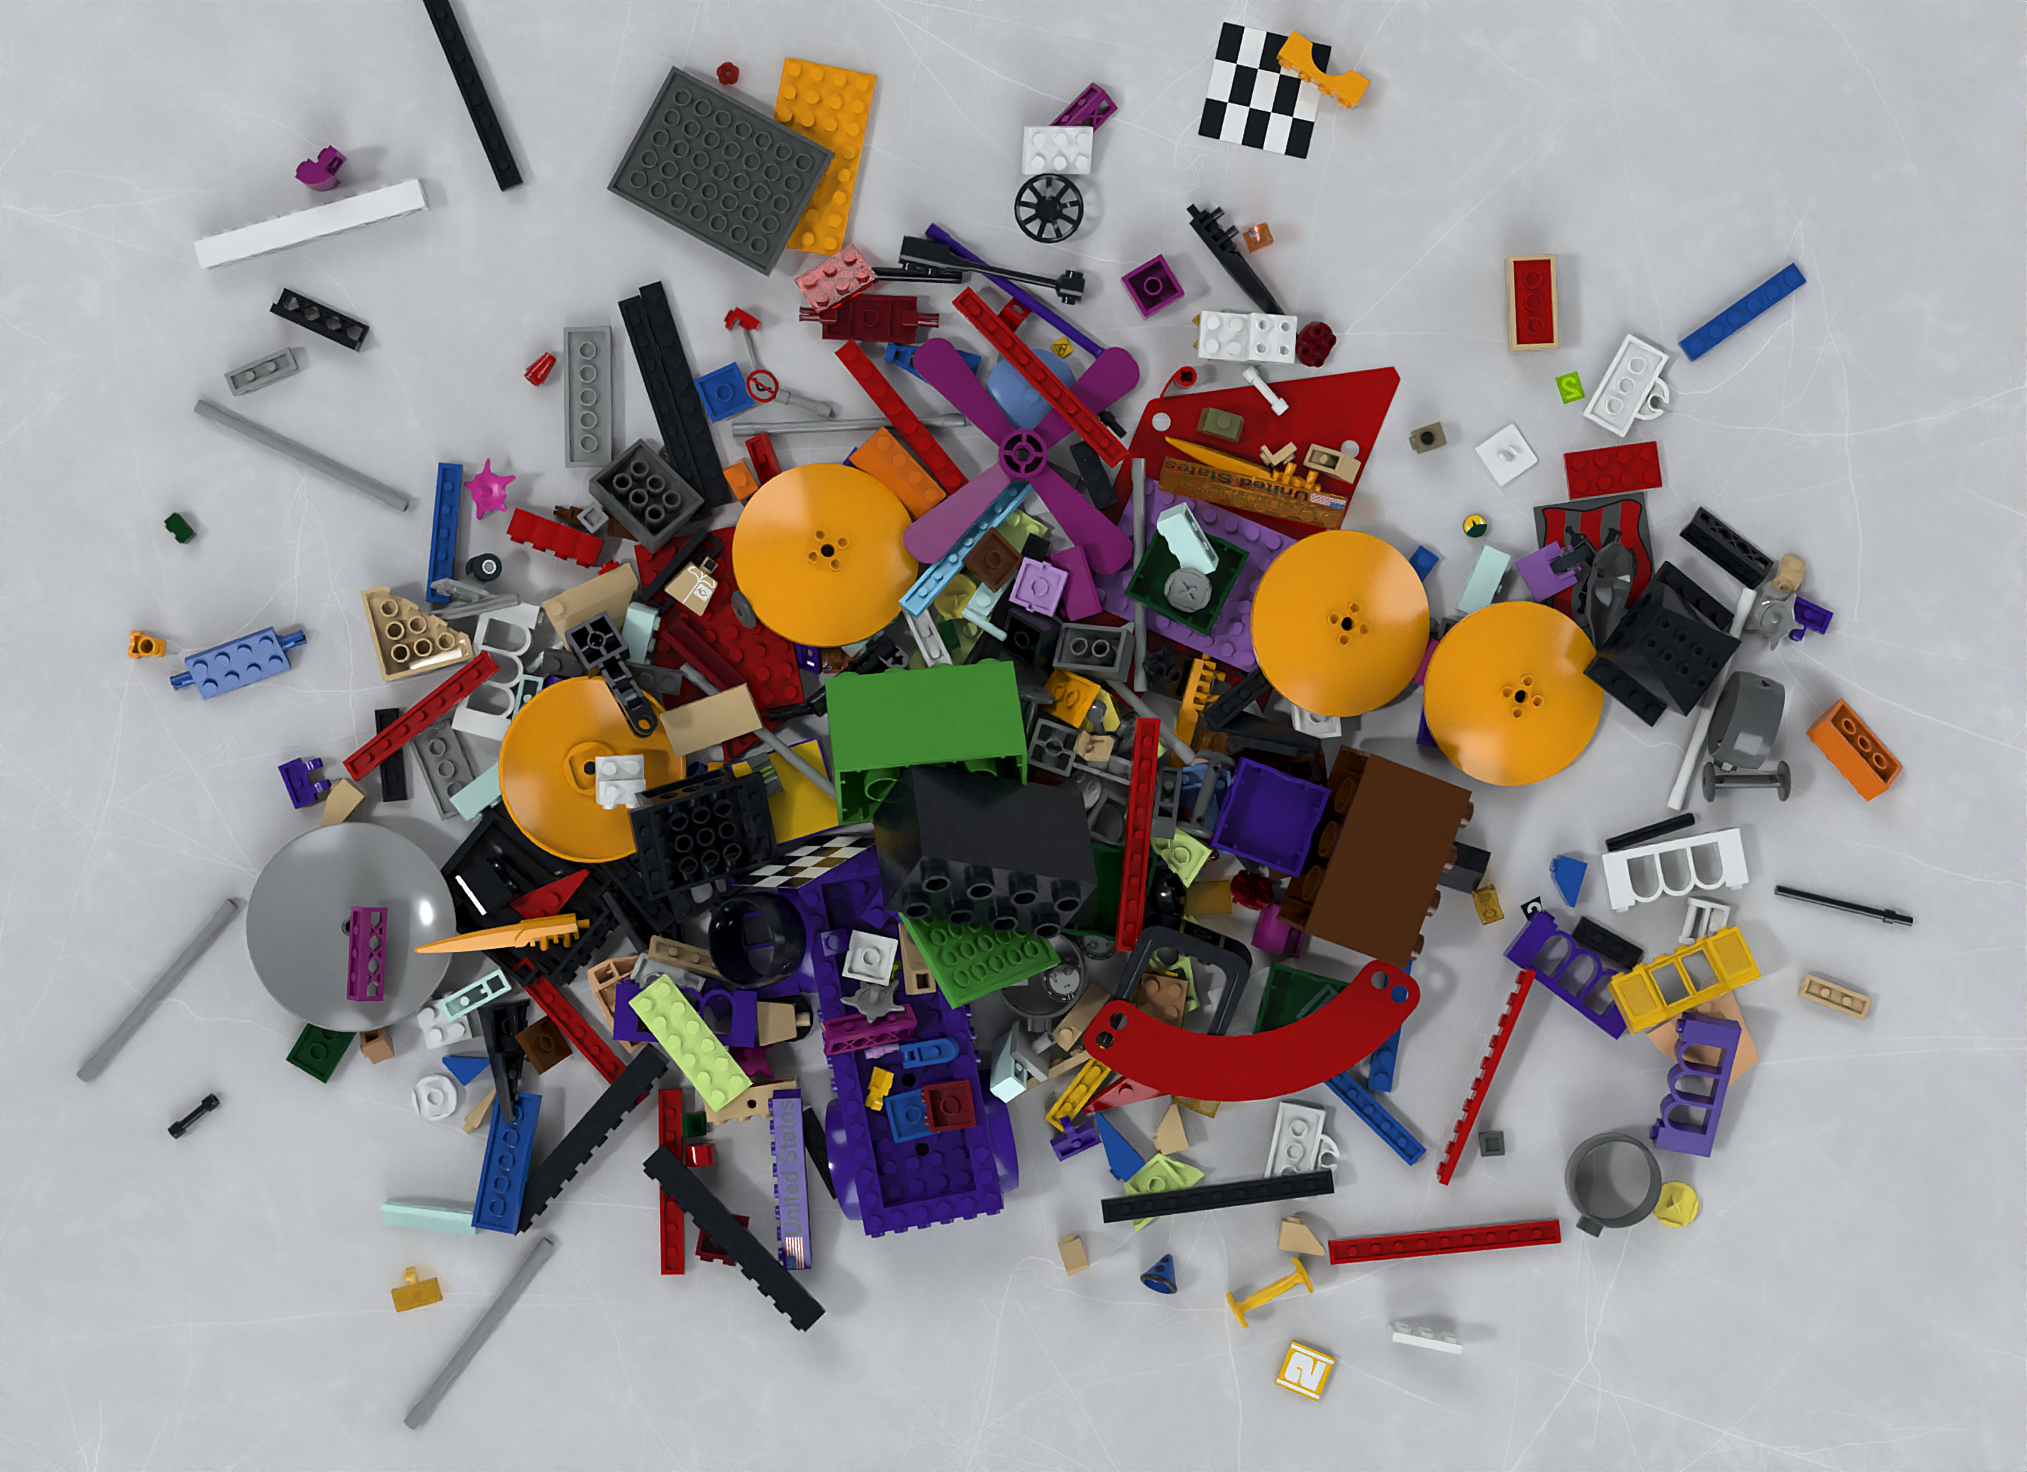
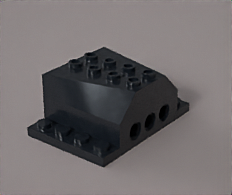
M1665 560L1584 670L1583 674L1648 726L1653 727L1665 709L1687 717L1742 642L1724 630L1735 615L1672 563Z
M718 768L634 793L640 807L628 810L627 813L645 896L648 901L780 861L763 774L760 771L736 777L725 769Z

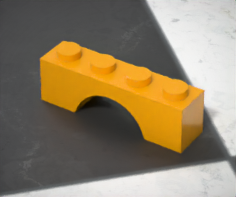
M1293 30L1276 57L1279 60L1278 63L1287 70L1293 69L1299 73L1298 77L1304 82L1310 83L1311 81L1317 85V90L1325 96L1332 95L1337 99L1336 102L1345 109L1350 107L1353 110L1371 82L1352 69L1339 76H1331L1321 72L1315 66L1312 59L1313 43Z

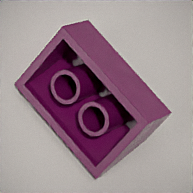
M1082 545L1044 557L1045 562L1052 564L1053 567L1069 572L1057 606L1058 616L1061 620L1063 619L1064 623L1073 622L1102 612Z

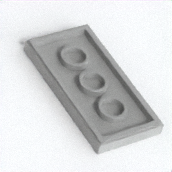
M451 718L430 725L409 741L442 821L460 814L449 799L476 779L457 732L451 728Z

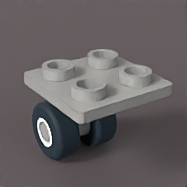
M491 553L473 557L466 564L465 571L467 576L459 582L444 578L432 582L430 587L437 589L436 593L440 595L450 596L452 594L458 596V600L471 603L474 600L479 601L481 598L488 597L489 592L484 590L485 583L497 579L501 574V561Z

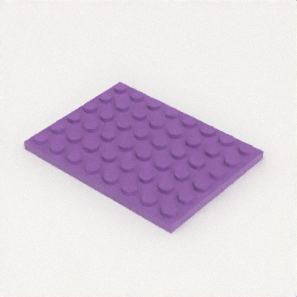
M1146 476L1145 551L1157 529L1160 513L1186 502L1202 531L1212 536L1221 537L1250 552L1207 638L1147 608L1146 628L1243 671L1251 672L1258 666L1250 635V613L1255 591L1263 574L1273 560L1286 548L1297 542V540ZM1132 491L1117 525L1129 537L1132 543L1131 557L1114 574L1104 576L1096 573L1093 580L1101 609L1130 622H1134V602L1124 597L1123 594L1134 574Z

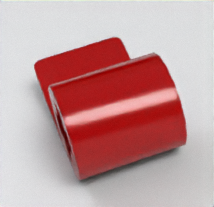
M1190 366L1181 367L1166 383L1158 401H1162L1164 393L1172 381L1180 389L1186 390L1191 388L1197 379L1196 371ZM1181 373H1183L1184 375L1189 374L1191 376L1189 381L1191 382H1182Z

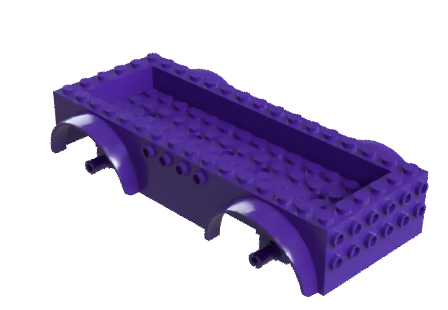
M876 844L871 845L867 850L859 852L799 888L781 887L780 895L787 898L796 907L805 926L806 951L804 959L794 975L805 993H818L821 1009H817L820 1023L824 1020L860 1013L856 1007L843 1004L840 1000L842 997L855 996V992L861 989V980L842 976L847 952L821 957L816 933L830 931L831 929L845 928L850 939L853 929L898 940L893 965H899V967L894 971V979H891L893 970L891 971L889 982L899 981L898 991L893 994V1003L895 1005L909 1003L917 1019V1025L913 1038L892 1042L891 1044L898 1043L902 1045L951 1037L959 1045V1054L951 1061L908 1069L903 1068L902 1062L904 1057L899 1049L884 1054V1056L877 1059H866L864 1050L871 1047L826 1056L828 1068L833 1069L835 1077L831 1078L833 1092H838V1098L828 1103L825 1116L826 1148L834 1190L847 1219L863 1220L865 1236L871 1235L872 1238L885 1236V1232L893 1230L895 1234L907 1232L909 1227L917 1226L918 1229L931 1227V1223L939 1221L941 1225L954 1222L955 1218L963 1217L964 1220L975 1219L977 1214L986 1213L987 1216L999 1214L1000 1210L1004 1209L1003 1193L1014 1190L1019 1186L1016 1147L1007 1105L990 1091L991 1069L979 1070L978 1064H981L979 1050H975L974 1047L976 1035L974 1027L970 1026L969 1018H972L970 1004H964L952 1009L936 979V992L915 995L906 994L898 926L900 923L890 915L879 930L860 918L861 913L881 886ZM866 981V983L869 984V985L876 984V983H872V982H867V981ZM822 1032L823 1043L825 1046L826 1038L824 1036V1033ZM874 1067L883 1068L894 1073L892 1086L887 1096L922 1088L928 1083L971 1079L978 1126L941 1131L940 1133L895 1144L884 1097L887 1096L883 1095V1105L880 1111L865 1106V1100L871 1092L868 1089ZM912 1074L916 1081L913 1084H906L903 1081V1076ZM923 1142L928 1145L929 1151L926 1155L921 1156L916 1153L915 1147L918 1143Z

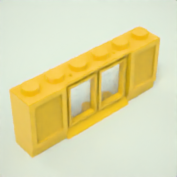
M1727 925L1716 931L1717 935L1710 938L1708 935H1704L1696 939L1695 945L1688 947L1687 944H1684L1674 949L1675 953L1667 956L1666 953L1653 958L1654 963L1646 966L1644 962L1633 967V972L1625 975L1624 972H1621L1611 977L1612 981L1607 987L1631 1036L1648 1027L1651 1028L1668 1018L1676 1017L1686 1010L1694 1009L1711 999L1714 1000L1731 990L1739 989L1749 982H1755L1762 977L1738 926L1729 928Z

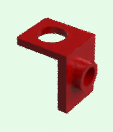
M1013 297L1003 307L998 317L1015 333L1020 324L1032 311ZM1013 305L1019 306L1023 313L1017 312Z

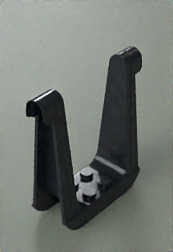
M1160 912L1151 914L1144 920L1143 930L1140 932L1135 947L1130 954L1112 1001L1123 1000L1130 1002L1154 951L1163 947L1173 948L1177 954L1183 957L1191 955L1198 958L1199 963L1206 966L1216 965L1225 973L1226 981L1207 1032L1208 1035L1225 1036L1250 978L1249 971L1253 964L1251 952L1246 945L1236 939L1173 914ZM1114 1013L1110 1018V1025L1116 1030L1122 1020L1123 1013ZM1107 1031L1100 1032L1096 1037V1043L1109 1048L1113 1036Z

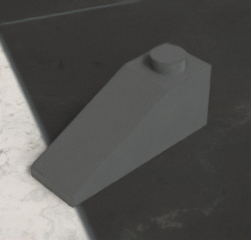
M1159 766L1150 837L1174 840L1183 768Z

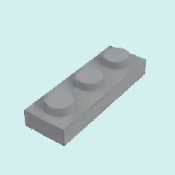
M287 347L225 373L224 376L233 396H237L299 370L291 349Z

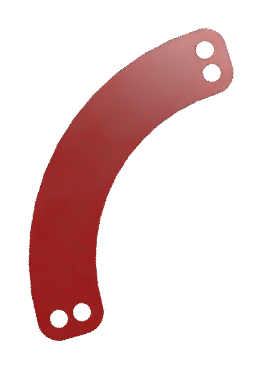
M1376 959L1367 963L1340 994L1316 1012L1295 1023L1275 1030L1239 1036H1219L1190 1032L1155 1019L1129 1002L1114 1000L1102 1007L1086 1029L1084 1046L1090 1056L1118 1074L1146 1087L1168 1094L1203 1101L1241 1102L1263 1100L1295 1093L1323 1083L1360 1062L1398 1030L1417 1007L1421 993L1418 983L1410 975L1395 965ZM1376 972H1384L1388 975L1389 983L1383 989H1377L1372 984V976ZM1398 985L1404 986L1408 991V997L1402 1003H1397L1391 998V990ZM1117 1012L1123 1013L1127 1017V1025L1121 1030H1116L1110 1025L1111 1016ZM1103 1031L1111 1033L1114 1039L1112 1046L1107 1049L1100 1048L1096 1043L1097 1035Z

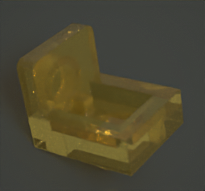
M1493 884L1471 891L1476 913L1483 925L1504 919V913L1500 908Z

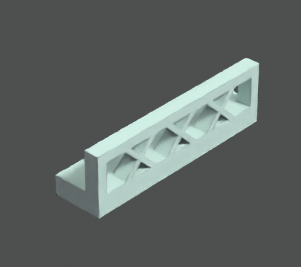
M386 1200L382 1203L381 1211H384L383 1224L470 1235L476 1234L477 1228L471 1227L474 1210Z

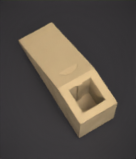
M898 924L906 994L915 995L936 992L935 978L917 946L908 940L906 926Z

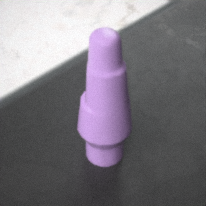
M890 1043L873 1046L870 1049L864 1050L866 1059H877L884 1056V1054L898 1050L899 1044Z

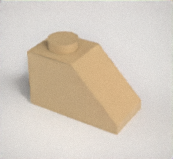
M1311 444L1303 465L1332 478L1353 484L1361 462L1345 453Z
M1172 1101L1155 1129L1156 1137H1152L1156 1151L1161 1150L1162 1156L1189 1148L1176 1101Z
M1287 1216V1219L1281 1218L1277 1242L1278 1249L1325 1256L1324 1248L1305 1222L1301 1221L1300 1217Z
M1074 1233L1061 1237L1058 1247L1067 1275L1070 1276L1089 1269V1259L1080 1235L1074 1236Z

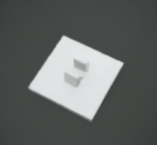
M1513 423L1474 449L1500 487L1539 461Z

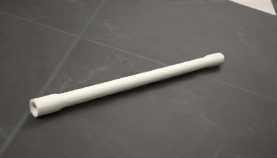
M1743 588L1729 631L1731 635L1738 639L1757 594L1756 591L1748 588ZM1733 655L1710 685L1667 807L1679 811L1681 809L1691 774Z

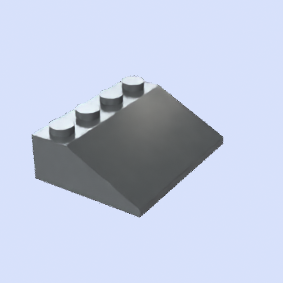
M641 438L589 480V493L652 554H655L667 544L705 503V500Z

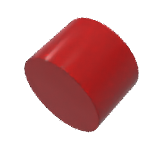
M706 1142L685 1145L686 1166L704 1167L714 1165V1143Z

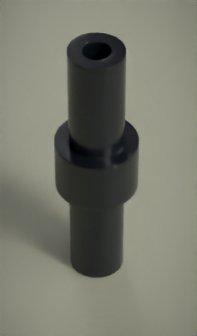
M1103 410L1098 414L1101 418L1100 422L1106 428L1109 427L1120 439L1127 434L1110 411Z

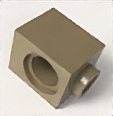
M1440 422L1413 430L1411 432L1412 437H1409L1413 451L1417 450L1418 454L1447 444ZM1423 433H1429L1432 436V443L1430 445H1425L1421 441Z

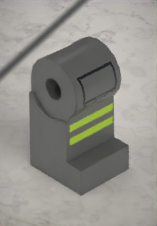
M766 751L747 760L753 773L760 771L763 774L767 798L784 790Z

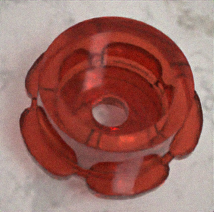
M725 62L718 67L716 74L719 76L720 83L733 85L737 82L740 72L737 66H734L731 62Z

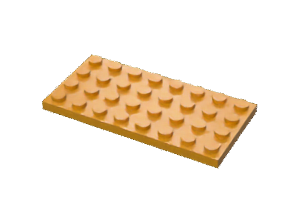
M785 57L773 120L836 154L785 248L840 259L877 78L876 75Z

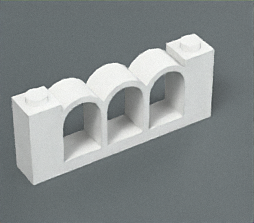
M488 594V597H485L484 599H489L498 596ZM521 602L517 606L480 614L472 645L474 657L476 658L486 650L513 658L518 665V675L516 679L507 684L489 679L483 683L501 688L509 694L510 706L504 714L495 715L470 708L474 694L473 691L457 704L452 729L499 741L503 740L506 730L512 721L509 717L513 715L517 693L513 688L519 685L521 674H526V665L521 656L526 655L534 645L535 636L532 629L538 630V626H542L544 623L545 613L542 612L543 607ZM496 619L520 626L527 636L524 647L517 652H510L487 646L486 643L492 620Z
M1737 827L1598 854L1608 908L1615 909L1616 913L1630 910L1629 906L1635 905V900L1639 902L1656 900L1662 892L1672 896H1682L1687 894L1694 886L1705 890H1713L1722 885L1729 887V890L1743 888L1744 883H1749L1740 832ZM1713 842L1718 874L1712 882L1703 884L1697 879L1690 847ZM1682 849L1686 881L1681 888L1670 890L1665 885L1658 853ZM1650 855L1655 886L1650 894L1638 896L1633 891L1626 859Z

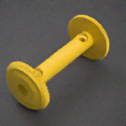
M1291 1257L1297 1269L1294 1274L1284 1276L1251 1294L1245 1301L1236 1303L1231 1292H1227L1228 1304L1243 1328H1249L1243 1316L1248 1309H1255L1292 1289L1296 1283L1304 1282L1310 1294L1313 1293L1312 1281L1297 1257Z

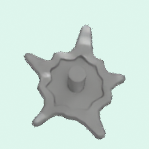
M1792 593L1786 601H1781L1778 598L1770 601L1765 597H1761L1762 609L1758 612V618L1745 625L1743 630H1758L1762 632L1765 639H1770V649L1774 651L1779 641L1787 637L1791 630L1804 628L1802 624L1795 621L1794 603L1796 594Z
M861 980V989L855 992V996L842 997L840 999L843 1004L854 1006L862 1015H866L869 1023H872L877 1017H883L888 1012L903 1011L905 1009L903 1006L893 1003V994L899 985L898 980H895L886 987L878 984L869 985L866 981Z

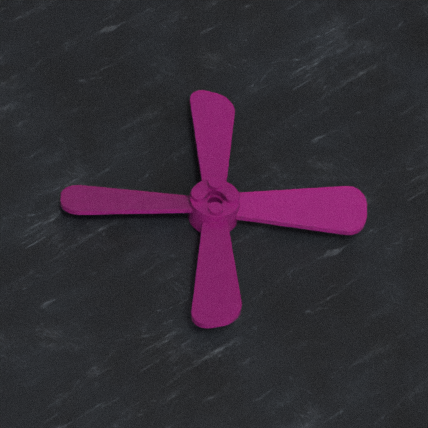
M932 338L921 345L913 357V365L916 372L999 447L997 454L998 462L907 527L903 536L906 550L921 563L932 564L938 562L1013 480L1018 482L1028 481L1073 545L1083 546L1088 566L1093 572L1106 576L1114 574L1124 566L1132 554V543L1129 537L1046 464L1048 449L1075 430L1053 408L1032 431L1028 429L1014 430L949 341L943 338ZM1120 347L1108 348L1069 390L1096 416L1136 387L1140 378L1139 366L1125 349ZM1025 450L1028 452L1029 458L1021 461L1017 458L1016 452Z

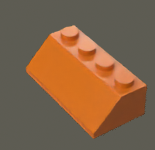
M881 426L848 457L859 470L876 478L897 496L908 512L912 523L932 510L947 496L884 426Z
M1842 698L1822 714L1806 732L1811 741L1822 750L1826 758L1838 768L1842 776L1854 786L1857 793L1867 802L1888 790L1903 768Z

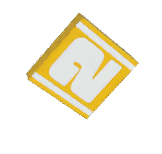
M1292 1340L1274 1383L1318 1402L1335 1358Z

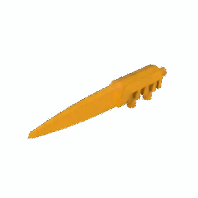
M1166 437V441L1169 444L1238 480H1241V478L1250 479L1252 481L1251 485L1256 481L1263 482L1265 484V487L1261 488L1263 490L1268 489L1267 483L1272 485V491H1270L1274 493L1275 486H1279L1278 491L1275 492L1277 495L1310 507L1314 505V503L1309 502L1311 493L1324 495L1319 493L1321 484H1315L1318 472L1310 470L1307 479L1304 480L1300 476H1293L1297 465L1288 462L1284 472L1275 468L1271 473L1270 469L1263 465H1258L1198 444ZM1285 487V493H1288L1289 489H1293L1292 494L1288 495L1281 493V488ZM1304 491L1308 493L1307 501H1304L1305 494L1301 492L1298 494V498L1294 499L1295 492Z
M1204 653L1201 659L1194 658L1174 734L1189 747H1191L1199 720V711L1205 709L1206 701L1212 703L1220 697V695L1209 693L1212 679L1215 677V680L1224 682L1226 673L1215 670L1217 663L1210 661L1211 656ZM1171 747L1168 767H1184L1185 762Z
M575 913L522 920L518 924L475 931L416 947L414 952H464L511 946L517 948L524 947L528 942H530V946H535V941H539L541 950L546 951L550 948L549 939H553L554 943H559L558 938H563L565 947H571L573 945L572 936L575 937V940L579 939L578 930L590 928L589 919L577 920Z

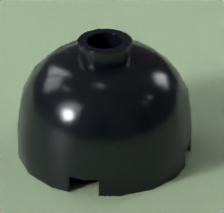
M1164 869L1154 874L1146 901L1150 902V905L1156 912L1173 915L1182 913L1184 903L1180 904V897L1184 896V888L1179 875L1171 869Z

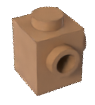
M384 1027L360 1032L361 1052L365 1058L368 1057L373 1065L395 1056L392 1039Z

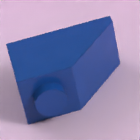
M1557 854L1556 859L1553 858L1550 863L1549 871L1552 872L1551 878L1564 903L1574 908L1588 863Z

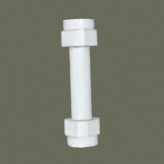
M1250 366L1242 374L1249 384L1252 382L1271 403V409L1278 416L1289 408L1282 398L1279 399L1259 377L1260 373L1256 368Z

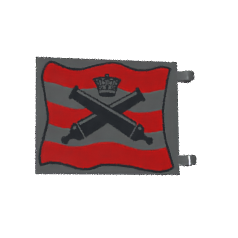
M1644 492L1533 507L1539 550L1557 541L1560 549L1569 544L1572 549L1563 553L1564 556L1585 545L1591 552L1589 558L1570 567L1571 570L1580 565L1583 567L1582 570L1574 574L1578 582L1546 598L1548 607L1561 612L1574 621L1589 639L1593 638L1586 616L1587 583L1595 554L1609 543L1616 541L1632 554L1633 581L1624 606L1627 610L1631 608L1655 575Z

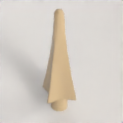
M496 1086L464 1119L467 1123L462 1128L463 1131L470 1134L474 1127L476 1129L480 1127L488 1108L497 1094Z

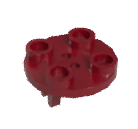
M1313 321L1306 324L1300 331L1295 344L1296 358L1301 364L1317 368L1324 364L1332 347L1336 344V336L1332 333L1331 328L1323 322Z
M1240 870L1230 883V890L1233 896L1232 902L1235 904L1239 902L1246 908L1256 911L1265 910L1272 904L1274 899L1272 881L1255 873L1249 874L1247 870Z

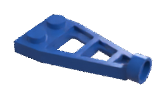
M888 343L883 360L890 363L893 362L929 384L910 365V359L919 347H904ZM896 350L900 354L897 359L894 358ZM957 350L976 376L981 356Z

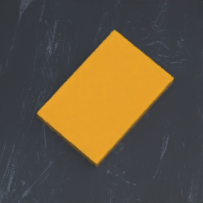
M1054 668L1044 688L1054 694L1055 701L1051 704L1039 703L1038 708L1079 728L1101 686L1070 671Z

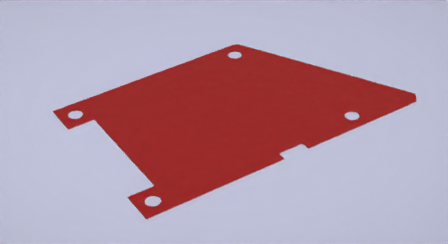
M1393 366L1267 383L1266 385L1279 399L1282 398L1289 406L1280 416L1271 409V403L1255 385L1163 397L1161 402L1158 401L1159 398L1152 399L1144 409L1128 448L1129 454L1124 458L1112 487L1118 499V504L1103 510L1102 514L1115 526L1118 525L1133 491L1131 459L1144 458L1147 477L1297 541L1309 535L1326 531L1327 528L1339 530L1401 378ZM1211 407L1241 416L1245 422L1239 442L1234 443L1197 432L1196 429L1202 409ZM1157 413H1165L1169 416L1170 426L1168 429L1158 431L1153 427L1152 419ZM1166 437L1198 444L1258 465L1268 467L1271 473L1275 468L1284 472L1287 464L1284 465L1280 462L1274 468L1271 464L1267 466L1259 456L1262 453L1260 448L1265 445L1271 454L1274 455L1292 442L1297 448L1293 453L1295 457L1289 461L1297 465L1293 476H1300L1304 480L1307 479L1309 471L1313 470L1303 465L1311 444L1341 452L1342 444L1347 440H1352L1359 446V453L1354 459L1360 461L1361 465L1353 484L1318 472L1315 484H1321L1319 493L1346 500L1344 510L1317 503L1310 507L1272 492H1267L1261 488H1256L1253 485L1247 486L1243 484L1241 487L1239 486L1240 480L1234 477L1229 478L1227 475L1221 476L1230 479L1231 482H1220L1218 479L1227 481L1218 476V474L1223 472L1206 465L1166 441ZM1171 461L1176 463V465L1173 463H1169L1174 465L1175 468L1166 467L1165 465L1167 464L1165 462ZM1179 464H1185L1189 467V469L1187 471H1181L1177 468V466H1180ZM1191 466L1196 468L1194 475H1191L1189 472L1192 471ZM1199 468L1209 470V473H1201L1208 475L1203 476L1198 474ZM1211 471H1215V472H1216V474H1215V477H1216V478L1211 479V477H1209V476H1212V473H1213V472H1211ZM1089 567L1092 579L1094 580L1096 573ZM1102 609V612L1071 623L1120 628L1130 621ZM1146 628L1147 651L1155 654L1165 646L1199 659L1202 658V652ZM1211 657L1210 661L1217 663L1215 670L1226 673L1225 683L1230 684L1232 687L1242 679L1235 676L1237 667ZM1269 688L1255 699L1262 714L1273 688Z

